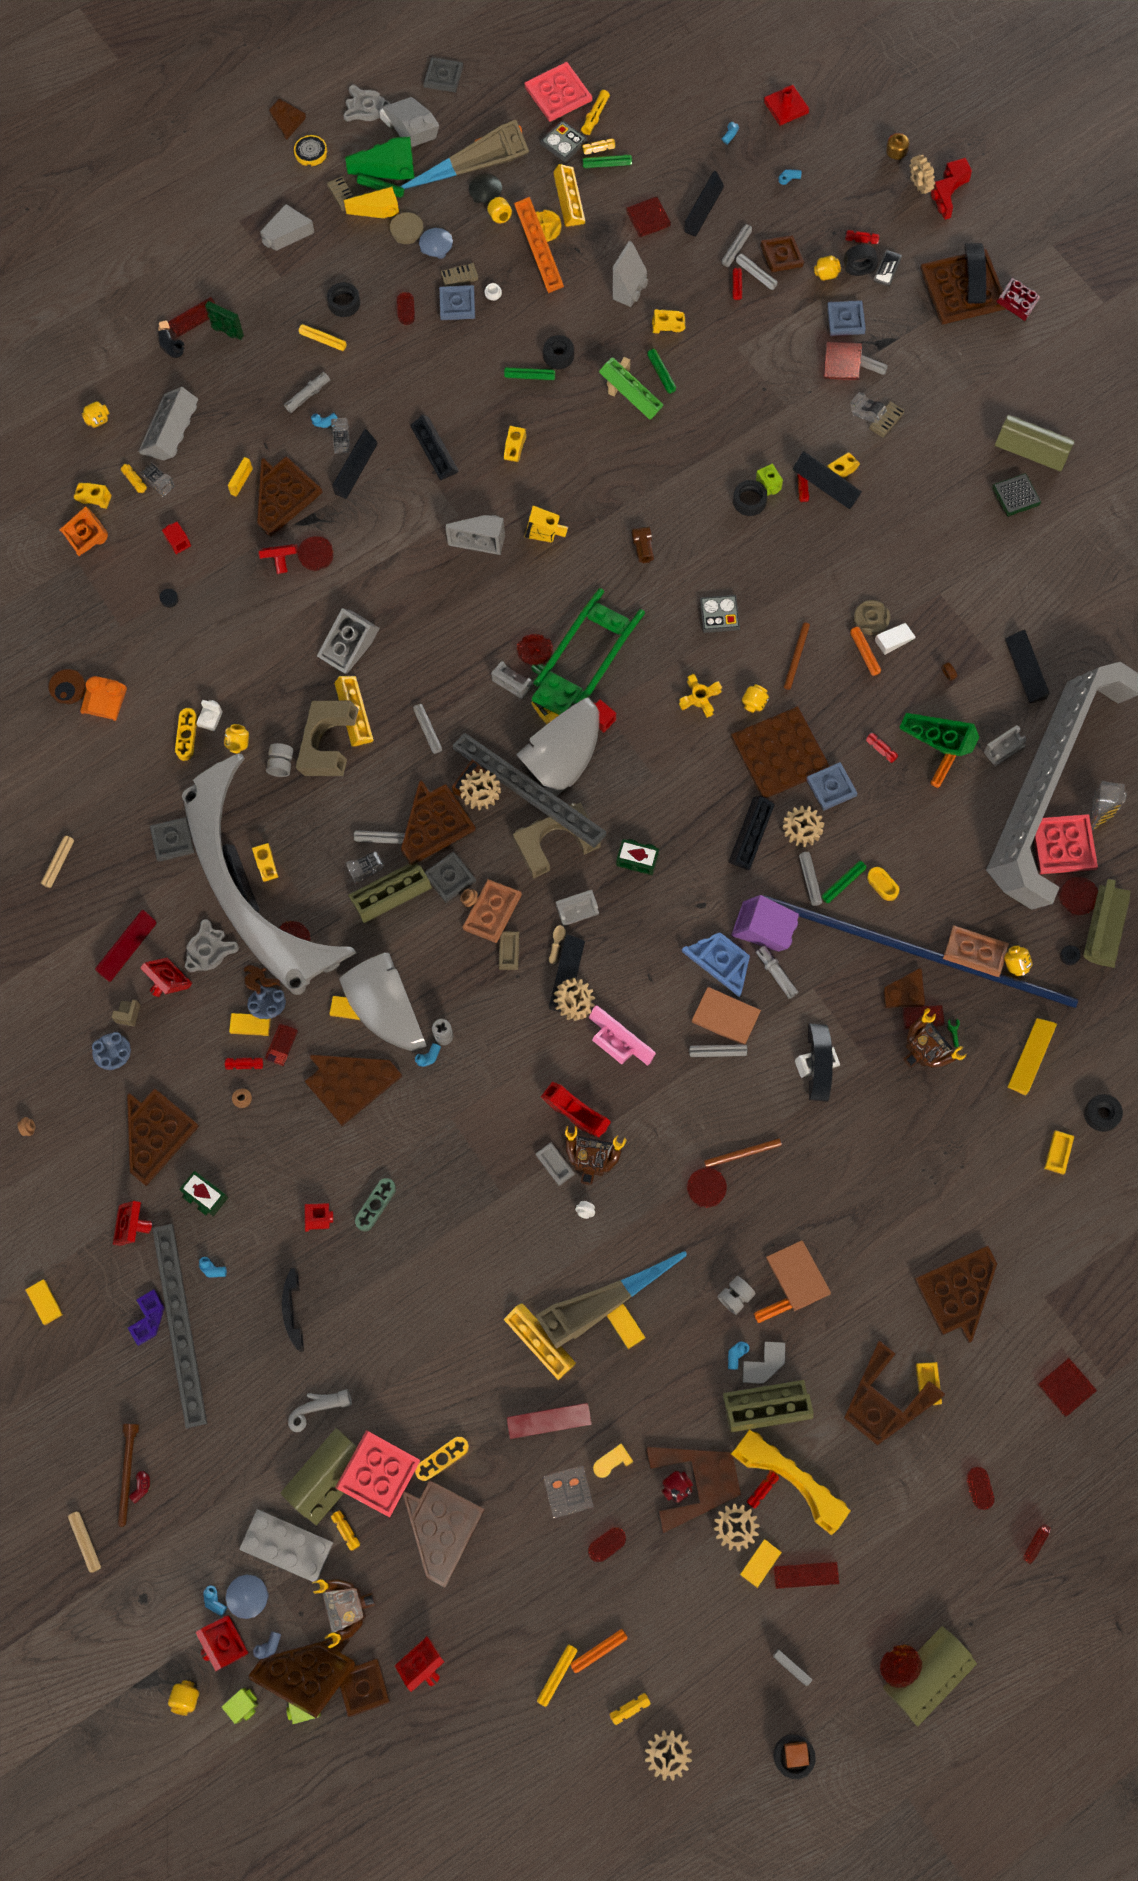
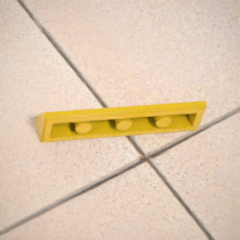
M559 164L553 173L564 224L568 227L585 224L574 168Z
M339 676L335 681L339 701L350 700L359 708L355 726H346L351 746L373 742L356 676Z
M1036 1019L1008 1088L1023 1095L1028 1094L1057 1023Z
M524 1304L517 1305L504 1318V1321L557 1380L561 1379L576 1364L562 1346L557 1349L555 1348L539 1321Z

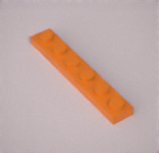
M530 197L514 203L548 294L563 288L562 279Z

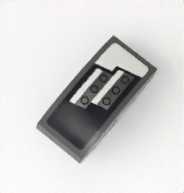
M886 250L874 277V282L890 287L903 255Z

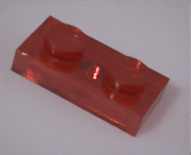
M942 1005L903 1008L905 1029L910 1028L919 1017H923L924 1011L927 1008L930 1009V1012L926 1014L928 1017L936 1014L935 1020L932 1022L935 1027L944 1026Z

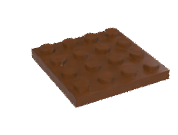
M984 249L986 261V303H968V273L965 254L921 264L920 270L941 325L1006 309L997 303L1003 289L987 249Z
M798 706L731 734L734 745L760 795L764 798L771 797L806 782L807 776L830 767Z

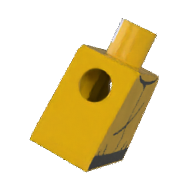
M532 506L525 538L553 542L555 535L565 537L568 527L558 524L559 515Z

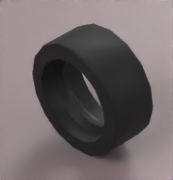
M863 244L851 247L844 254L845 270L850 275L863 276L874 271L877 267L876 250L870 245ZM863 258H866V259H867V260L862 261V262H854V261H856V260H858V259H863Z
M346 282L333 285L327 293L330 311L339 317H349L355 314L360 307V297L357 288ZM341 294H349L354 298L348 305L341 306L334 303V299Z
M746 480L735 488L733 505L740 514L755 516L765 509L767 490L760 482ZM746 491H753L760 495L761 500L758 504L747 505L740 501V495Z
M789 1734L777 1742L774 1749V1762L777 1769L784 1776L790 1779H801L808 1776L813 1770L816 1763V1753L812 1744L806 1738L798 1734ZM805 1741L807 1743L809 1765L799 1770L788 1769L782 1761L784 1744Z

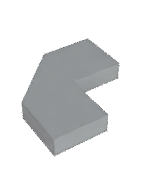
M764 1342V1362L744 1361L743 1383L764 1384L785 1364V1343Z

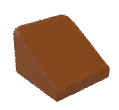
M805 1741L784 1744L787 1768L809 1765L808 1749Z

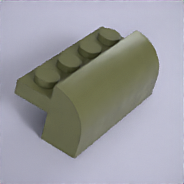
M1008 415L995 446L1061 472L1075 440L1041 428L1036 424L1023 421L1018 417Z
M415 863L412 866L408 864L348 896L363 923H366L432 889L422 867Z
M1108 879L1106 886H1099L1084 957L1092 963L1115 968L1131 891L1115 888L1116 880Z
M804 1380L723 1393L730 1433L813 1419L814 1413L810 1395L807 1394Z
M335 1428L280 1494L299 1513L317 1526L344 1494L335 1487L357 1446Z
M941 1626L883 1687V1690L918 1727L977 1663L962 1643Z

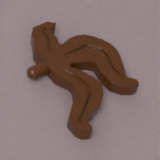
M252 965L244 968V972L248 971L250 973L244 979L245 985L248 989L256 991L257 994L261 992V986L256 983L258 978L264 987L280 986L278 979L265 978L263 972L266 971V968L260 970Z

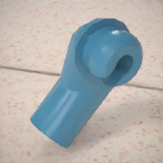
M730 122L728 124V132L722 137V141L728 145L739 130L737 123Z
M785 170L778 178L779 183L784 185L792 179H801V170Z

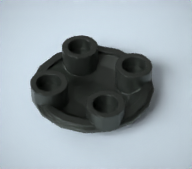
M488 174L475 177L469 184V193L475 203L490 202L492 199L500 197L499 195L502 191V185L498 178Z

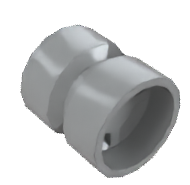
M278 743L270 745L268 752L270 759L267 761L266 772L276 777L289 776L293 748Z
M736 1276L729 1283V1289L725 1288L717 1296L720 1302L735 1315L744 1307V1302L748 1303L756 1295L755 1291L739 1276Z

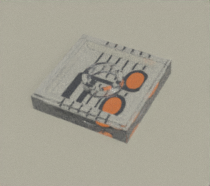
M583 1466L543 1476L553 1518L594 1508Z

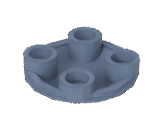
M432 228L425 231L419 240L420 250L423 254L439 259L446 256V253L449 252L453 244L452 236L448 231L441 228Z
M261 986L260 994L254 991L248 999L247 1006L249 1012L259 1019L276 1017L285 1008L284 992L275 988Z
M118 1032L104 1035L92 1044L93 1060L99 1067L105 1070L120 1068L130 1057V1043Z
M253 1575L239 1576L231 1582L227 1589V1607L238 1618L249 1619L262 1612L266 1606L269 1594L265 1584L258 1577Z

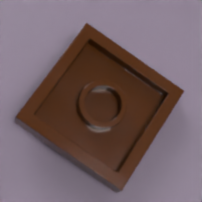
M793 235L761 241L760 247L771 272L803 267L804 260Z
M378 1659L353 1667L340 1685L348 1717L390 1703Z

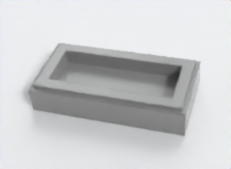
M552 1142L535 1154L558 1186L575 1175Z
M777 1649L773 1657L804 1685L808 1686L813 1679L780 1650Z

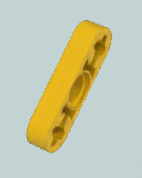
M185 708L179 714L175 753L182 761L191 759L194 752L197 716L191 708ZM190 714L191 717L188 721L189 725H187V721L185 718ZM188 730L191 732L190 737H181L184 731ZM184 744H186L187 751L185 754H182L181 751L184 750Z
M456 1437L420 1462L415 1470L417 1478L422 1481H429L463 1457L469 1450L467 1440L463 1437ZM457 1441L459 1443L464 1442L463 1452L455 1451L453 1454L456 1457L452 1459L451 1454L446 1448L450 1447V1450H453L456 1447L455 1443ZM438 1454H447L448 1462L445 1465L437 1463L436 1457ZM432 1459L434 1465L439 1469L437 1471L434 1468L430 1469L428 1477L425 1475L420 1476L421 1467L427 1468L432 1465L429 1463Z

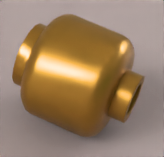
M901 133L891 135L887 142V155L895 160L903 159L908 153V137Z

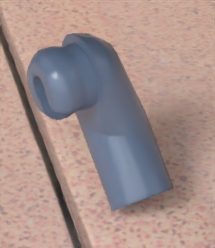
M271 1631L268 1642L255 1646L253 1655L258 1659L274 1655L281 1634Z

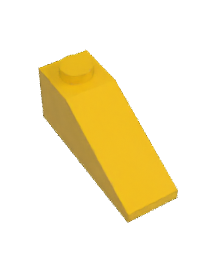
M392 187L344 200L346 214L376 218H387L399 214L398 202Z

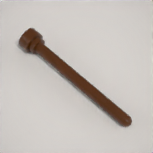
M123 1424L122 1433H124L126 1440L118 1525L120 1527H124L127 1522L134 1437L139 1433V1424Z

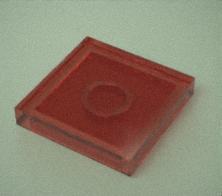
M658 197L626 208V212L639 237L671 226V222Z
M827 342L824 378L859 380L862 343Z
M1067 1358L1037 1384L1064 1417L1071 1414L1097 1391L1070 1358Z

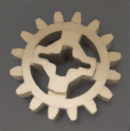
M923 155L913 157L909 165L911 168V181L914 182V186H917V190L921 191V194H926L934 189V169Z
M482 769L477 774L473 770L472 776L466 774L467 780H462L463 786H460L461 798L465 799V804L471 803V809L478 806V810H481L482 806L488 809V804L494 806V799L499 800L498 794L501 793L499 780L495 781L496 775L490 776V771L484 774ZM488 783L492 785L493 790L488 786ZM468 790L472 793V797L468 794Z
M803 806L800 807V810L794 807L793 813L788 811V818H784L782 828L786 831L784 836H790L789 842L796 841V846L802 843L803 847H806L807 842L813 845L814 840L819 841V835L823 834V829L821 828L824 827V823L820 822L822 816H816L817 810L811 812V807H808L807 810H804Z
M575 978L565 980L563 984L557 986L559 990L554 992L558 996L554 1002L559 1004L556 1010L561 1009L560 1015H567V1020L572 1018L574 1021L584 1019L586 1015L592 1012L589 1008L595 1007L591 1003L595 997L590 995L593 989L588 990L589 984L583 985L582 979L577 981Z
M733 1504L731 1510L728 1506H725L726 1512L719 1511L718 1514L721 1518L714 1520L718 1527L713 1528V1530L719 1531L716 1539L722 1538L721 1546L726 1545V1543L729 1544L728 1550L730 1551L733 1546H736L737 1551H740L742 1545L745 1549H748L747 1543L754 1544L755 1541L752 1537L759 1535L755 1532V1528L760 1526L759 1524H754L757 1516L751 1517L752 1510L744 1511V1505L737 1509L736 1504ZM732 1513L742 1514L739 1518L735 1519L729 1516ZM747 1520L750 1523V1533L746 1531L745 1527ZM723 1522L727 1525L728 1529L726 1535H724L722 1529ZM739 1522L741 1524L739 1528L743 1533L738 1531L732 1532L733 1526L731 1523L736 1524ZM738 1536L744 1539L742 1542L731 1541L734 1537Z
M662 1730L661 1737L655 1733L656 1740L654 1742L652 1740L648 1741L651 1749H645V1752L650 1754L649 1757L645 1758V1762H651L648 1769L649 1771L656 1770L655 1777L662 1774L663 1781L666 1780L667 1776H670L671 1780L674 1781L675 1774L682 1777L681 1770H689L685 1764L686 1762H692V1759L687 1757V1754L692 1751L685 1748L688 1741H681L682 1734H679L677 1737L674 1736V1730H671L670 1735H667L665 1730ZM667 1740L666 1745L661 1749L656 1748L661 1741ZM675 1742L680 1745L683 1754L676 1752L674 1748ZM669 1745H671L670 1749L674 1758H670L666 1766V1759L662 1754L666 1753ZM654 1757L660 1758L662 1769L656 1765ZM676 1762L681 1763L676 1769L670 1771L671 1765Z

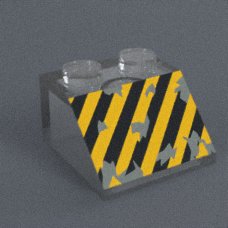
M1101 781L1092 800L1090 818L1092 830L1112 818L1117 810L1121 809L1122 803H1125L1127 792H1124L1125 784Z

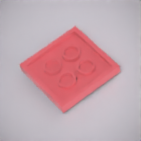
M568 62L524 83L525 89L549 122L592 101V95Z
M1089 814L1042 818L1034 837L1039 874L1097 870L1098 865Z
M366 1430L335 1488L390 1517L421 1460Z

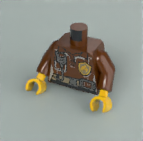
M929 1008L924 1011L923 1017H919L910 1026L907 1035L908 1042L905 1046L911 1053L903 1059L909 1067L914 1066L917 1062L921 1066H929L931 1068L943 1067L956 1061V1059L962 1060L966 1057L967 1054L963 1056L958 1054V1051L963 1049L962 1046H959L954 1053L952 1052L954 1050L932 1023L935 1020L936 1014L932 1017L926 1015L930 1012Z
M568 1126L565 1130V1135L567 1136L566 1153L570 1164L575 1166V1171L583 1172L581 1183L592 1185L594 1175L603 1176L604 1172H609L618 1163L622 1147L626 1143V1138H624L623 1143H618L617 1135L613 1142L579 1136L577 1135L576 1126L574 1133L568 1132Z
M340 1579L315 1580L313 1583H319L320 1589L313 1592L315 1594H323L332 1631L325 1639L328 1637L333 1639V1644L328 1646V1648H332L339 1642L355 1635L361 1628L363 1619L366 1618L364 1609L375 1606L373 1593L361 1596L359 1588H355L350 1582Z

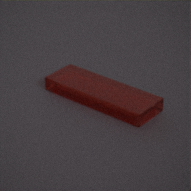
M212 297L168 321L169 327L177 338L209 319L205 305L208 301L216 304Z
M837 1562L773 1567L775 1589L840 1584Z

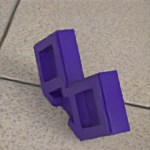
M155 1289L136 1299L145 1315V1318L128 1327L137 1346L155 1337L159 1329L165 1307Z

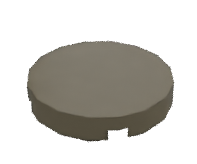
M407 212L396 215L390 224L391 235L398 243L412 244L422 236L424 232L423 222L419 216Z
M868 600L856 608L853 618L855 626H858L863 634L878 635L887 629L891 617L890 611L883 603Z

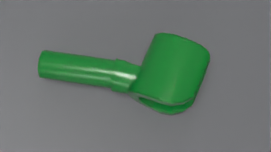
M956 1019V1026H952L949 1020L947 1029L952 1033L954 1047H959L957 1031L960 1021Z

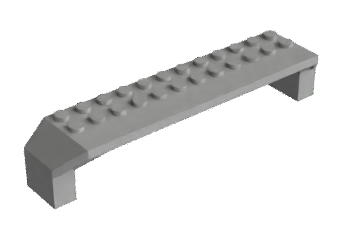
M1122 662L1096 668L1066 683L986 869L1005 894L1031 910L1053 904L1060 888L1038 874L1030 846L1095 693L1099 691L1118 704L1138 696V673Z

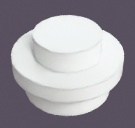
M491 283L485 288V296L489 300H497L502 295L501 288L495 283Z
M581 1201L576 1206L575 1210L582 1218L588 1219L595 1215V1206L589 1202Z

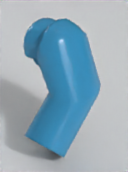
M335 413L326 418H321L318 414L311 416L312 424L321 428H327L338 421Z
M432 1043L427 1054H417L415 1057L417 1065L425 1067L433 1064L437 1059L441 1046Z
M202 1257L199 1260V1268L206 1277H226V1267H215L208 1257Z
M738 1342L729 1349L728 1369L738 1370V1359L749 1351L747 1343Z
M212 1585L207 1586L203 1592L205 1607L222 1617L227 1610V1606L218 1602L216 1587Z

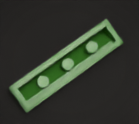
M613 357L599 371L604 378L648 419L651 420L664 406Z

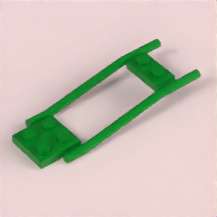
M599 588L580 612L543 670L534 680V685L540 687L532 696V701L560 715L572 707L573 704L589 698L628 636L645 615L644 610L639 609L633 619L629 621L623 615L597 603L604 594V590ZM587 616L589 620L620 635L585 691H583V688L550 671Z

